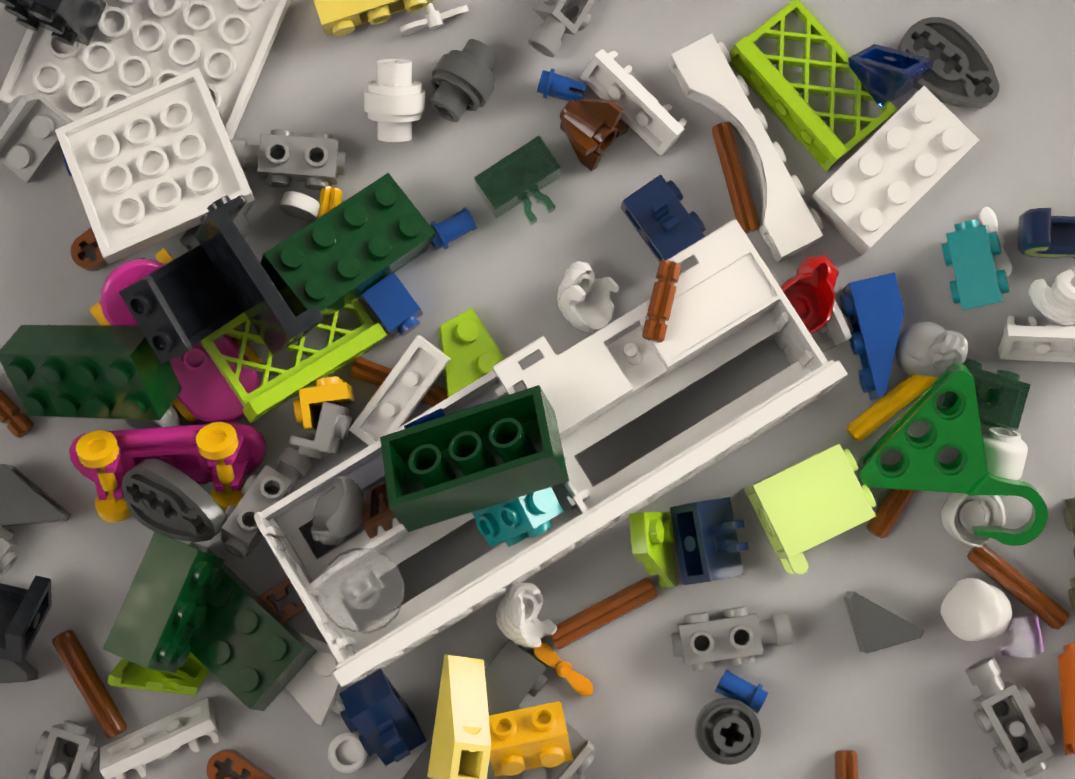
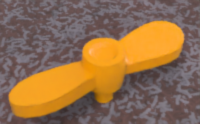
M541 642V646L534 648L535 656L554 668L559 677L566 678L577 693L582 696L592 695L594 688L591 681L572 670L571 664L568 661L561 660L550 645Z

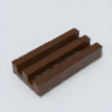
M386 481L366 490L363 528L371 539L378 535V526L381 525L384 531L392 529L393 519L397 518L389 508ZM380 503H381V505H382V512H381V513H379V504H380Z

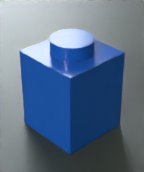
M394 272L362 294L365 301L392 337L398 332L401 336H404L420 324L418 318L423 315V312Z

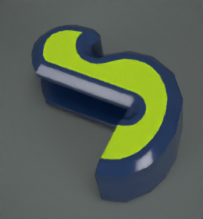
M1036 208L1025 211L1019 216L1018 222L1019 252L1029 257H1072L1075 259V216H1051V208Z

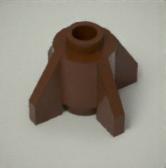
M581 98L577 101L571 100L565 105L559 116L562 120L560 129L566 133L580 163L590 171L596 169L603 155L601 153L612 144L615 137L618 138L627 133L630 127L620 119L624 109L613 101Z

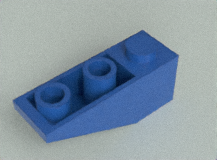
M895 272L851 282L843 288L844 294L840 295L841 310L846 317H850L853 332H851L852 338L849 339L850 346L854 355L859 354L862 370L858 371L860 386L864 393H869L870 400L886 395L904 314Z

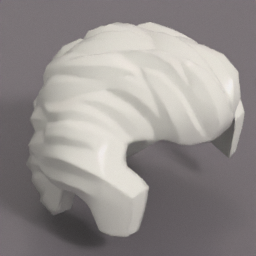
M574 262L566 270L557 293L558 307L565 319L575 328L588 333L597 332L607 326L612 319L614 304L610 299V292L617 293L619 286L611 277L595 279L594 272L589 263Z
M1071 269L1057 275L1051 288L1044 279L1035 280L1029 285L1028 295L1033 305L1048 321L1057 325L1075 324V288L1070 283L1075 274Z
M523 582L508 589L495 613L498 628L507 638L522 647L541 646L540 639L542 637L553 635L557 630V626L551 620L540 621L537 619L543 605V595L532 583Z

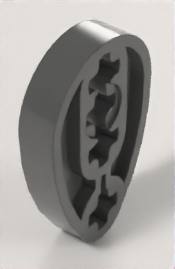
M942 17L922 19L912 25L901 39L897 48V66L902 77L912 87L920 90L925 86L940 102L958 107L983 108L988 106L997 97L1000 84L992 63L975 39L954 21ZM922 36L926 39L924 47L931 51L935 47L940 48L942 52L939 57L946 63L950 59L954 60L957 63L954 67L956 71H951L947 74L943 71L945 67L943 61L937 59L934 63L930 62L927 59L930 54L927 49L921 48L919 51H916L912 48L914 45L913 39L917 40ZM983 82L987 85L985 88L986 94L977 97L973 93L976 89L974 85Z
M154 458L145 459L129 470L123 477L122 490L127 507L142 525L154 532L180 541H208L221 531V527L227 520L222 508L208 492L182 471L162 460Z

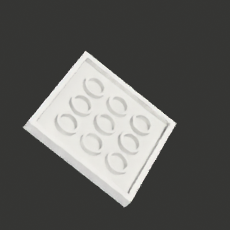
M199 68L55 130L101 254L108 264L202 224L200 218L209 212L207 207L226 195L232 200L242 194L247 201L245 204L255 200Z

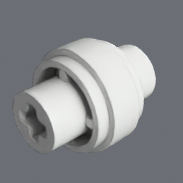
M404 59L378 60L377 80L367 82V88L363 90L364 111L368 113V119L377 121L378 140L386 142L412 140V122L420 120L422 113L425 112V90L422 89L421 82L412 80V61Z

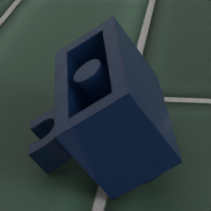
M661 174L622 200L621 210L659 262L670 259L704 238L705 235L702 232L706 230L699 216L694 211L688 213L680 202L683 200V195L672 180L666 182Z
M730 497L669 507L683 585L711 582L744 575L740 551L749 550L748 542L738 543L736 529L745 527L743 519L734 521Z
M381 668L339 693L345 710L341 711L340 714L346 726L352 733L357 730L361 733L358 737L369 756L376 753L385 766L393 761L399 762L410 755L411 750L427 741L415 714Z

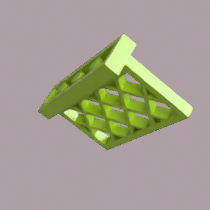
M800 0L791 1L748 37L744 36L734 44L729 53L731 57L729 64L742 76L750 88L825 172L837 164L842 157L898 110ZM792 12L804 23V34L784 31L785 18ZM778 24V30H771ZM761 37L777 39V56L763 54L754 43ZM784 40L803 42V59L784 57ZM810 43L824 45L829 51V62L810 60ZM783 65L802 67V84L789 83L783 76ZM809 68L828 70V87L809 85ZM836 71L850 74L854 79V90L835 88ZM808 94L827 95V112L814 111L808 104ZM835 96L854 99L853 115L834 113ZM861 99L874 101L883 113L877 118L861 117ZM834 122L853 124V138L845 145L834 134ZM860 125H867L862 131H860Z
M357 298L342 307L341 310L353 312L361 326L353 331L337 328L336 323L339 310L332 314L330 326L319 323L313 329L328 333L325 348L319 351L303 347L305 337L298 341V345L292 344L284 349L296 353L294 366L289 370L271 367L273 355L269 349L265 365L243 360L247 341L266 345L260 336L249 333L251 321L245 313L234 318L200 341L243 405L242 412L250 424L297 396L299 389L310 388L316 384V379L328 377L354 361L355 358L372 350L385 339L387 333L379 322L374 324ZM245 324L243 332L235 330ZM225 335L242 339L238 358L222 355L214 342ZM334 335L341 336L340 339L333 342ZM302 354L310 356L300 362ZM228 364L236 366L235 373ZM241 367L264 372L261 387L248 394L239 381ZM269 374L277 375V377L268 382Z

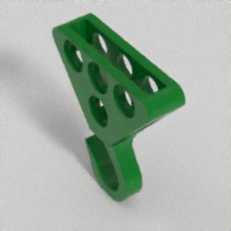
M963 364L949 366L858 462L861 482L867 485V487L965 493L969 496H1019L1027 499L1032 504V515L1029 521L1022 527L1016 529H1007L1002 526L972 527L975 535L995 539L1004 545L1020 546L1033 541L1042 533L1047 523V506L1035 487L1025 481L993 476L988 472L974 378L969 369ZM948 391L957 394V401L952 407L940 408L936 405L940 394ZM916 421H925L930 425L928 432L921 437H914L908 433L909 427ZM953 447L959 450L958 457L950 463L938 460L939 453L945 448ZM888 450H897L902 453L900 461L894 465H886L880 459L883 453Z

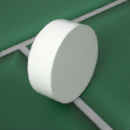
M287 191L283 194L279 207L294 217L312 221L317 218L320 204L308 195Z
M343 732L331 741L328 748V759L336 770L343 773H352L359 770L365 764L368 753L362 746L358 733Z

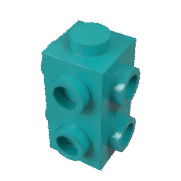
M978 220L955 224V232L947 233L948 242L942 243L946 266L953 265L956 280L950 281L954 304L961 303L962 310L1004 302L1003 294L1009 293L1010 290L1005 269L998 271L995 255L1001 254L997 231L990 233L989 226H979Z
M549 487L473 511L472 513L476 519L479 532L485 537L490 547L503 541L510 547L528 537L533 538L552 528L549 520L564 511L552 488Z

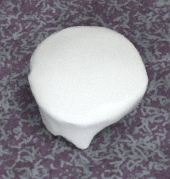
M952 493L948 496L947 501L942 507L941 518L945 530L953 538L972 547H983L991 538L975 535L972 527H1004L1006 513L1002 500L998 495L969 496L965 493Z
M965 578L958 581L947 592L940 607V614L954 635L966 641L982 642L995 639L1006 631L1011 621L1012 608L1010 601L1000 589L980 579Z

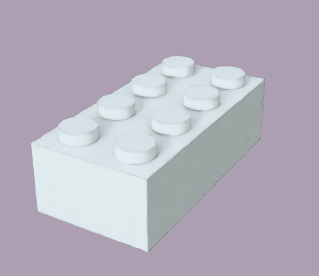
M923 86L812 195L808 203L862 256L979 139Z

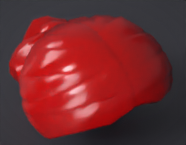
M825 255L807 257L798 267L796 275L788 279L780 287L809 333L815 332L826 325L830 319L835 301L834 287L839 271Z

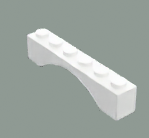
M711 33L671 54L668 66L685 97L704 105L722 117L726 122H731L733 129L749 149L758 171L762 190V214L759 232L776 263H779L817 243L823 236L821 232L823 223L816 210L813 208L809 210L802 196L805 195V191L796 175L790 176L784 165L786 156L777 141L771 142L765 131L768 129V124L759 108L753 109L747 96L750 93L745 80L741 75L735 76L729 65L731 57L723 42L717 43Z

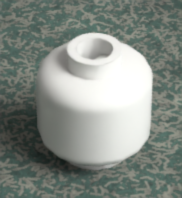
M991 427L989 432L982 433L988 472L993 476L1019 480L1023 473L1028 452L1027 444L1020 439L1021 434L1014 430Z

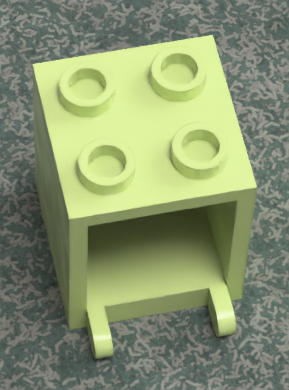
M840 444L826 448L744 488L777 558L780 560L785 572L789 574H804L807 572L809 565L803 554L804 551L876 517L872 509L876 506L875 499L867 485H860L854 473L858 470L855 458L849 449L843 450Z

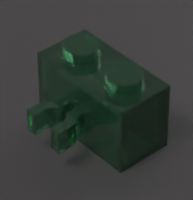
M537 136L475 176V188L495 218L500 217L522 203L525 217L530 225L537 222V217L531 211L532 202L529 197L533 196L537 203L543 204L548 213L554 211L556 206L540 190L560 178L561 167L541 137Z
M966 359L962 364L969 369L974 378L980 423L989 427L1018 430L1031 384L1019 381L1020 375L1014 372L997 370L995 374L982 370V363ZM949 391L940 394L936 405L940 408L952 407L957 401V394Z

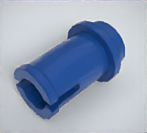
M551 68L550 72L542 71L537 92L544 94L543 98L547 99L549 95L569 102L583 98V94L569 91V89L584 93L587 85L586 81H579L556 74L553 68Z
M464 207L461 211L437 224L435 221L430 222L431 227L436 232L431 244L436 250L441 247L445 250L448 248V243L472 230H476V223L469 210Z
M727 669L715 689L717 693L743 702L757 714L768 695V692L762 689L763 685L758 684V686H755Z

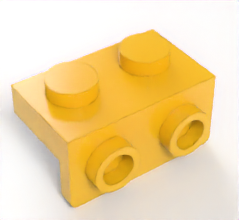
M339 377L316 379V387L299 389L300 398L293 399L296 422L303 424L305 430L316 431L318 426L317 408L322 407L323 402L335 405L355 402L351 385L347 382L343 383V380L339 379Z
M557 701L489 716L491 737L490 761L495 777L501 775L514 776L525 770L539 767H556L563 762L573 761L561 702Z

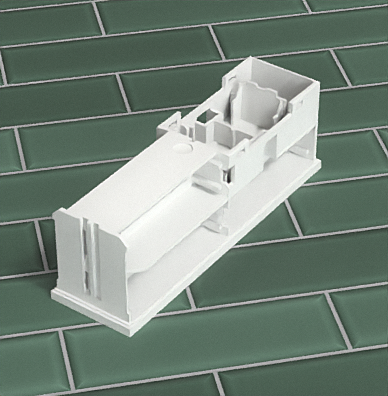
M737 220L730 221L668 259L681 264L694 256L698 264L683 273L680 271L678 283H674V286L677 288L669 321H665V324L668 326L663 342L648 341L642 336L645 321L649 320L647 316L650 304L649 299L559 355L554 353L544 336L538 338L494 365L493 371L391 432L394 433L525 390L526 388L522 382H524L527 388L540 385L556 414L569 478L568 482L551 487L564 512L549 520L552 528L533 538L528 537L510 547L507 546L506 542L500 544L360 631L342 599L475 518L473 513L470 512L410 532L398 522L397 518H394L392 529L384 531L380 525L378 526V535L371 539L364 530L317 559L300 528L313 521L314 509L318 498L336 486L333 478L346 476L354 480L361 490H364L385 477L381 441L378 440L262 512L254 514V519L260 532L265 537L339 663L335 666L337 670L333 674L341 687L355 684L378 669H383L503 595L516 584L524 582L629 517V514L642 509L820 399L848 375L839 360L835 363L833 359L829 362L827 361ZM640 323V326L608 346L605 345L606 341L634 324ZM770 339L772 341L774 339L781 351L784 350L787 355L786 359L791 366L598 485L592 486L577 462L576 455L763 340L768 341ZM539 350L544 358L522 370L519 362Z

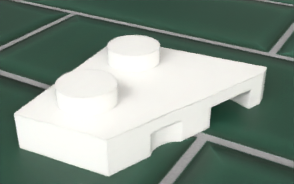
M299 633L317 652L288 683L286 689L316 724L324 726L340 689V684L333 674L337 670L335 666L339 663L327 643Z

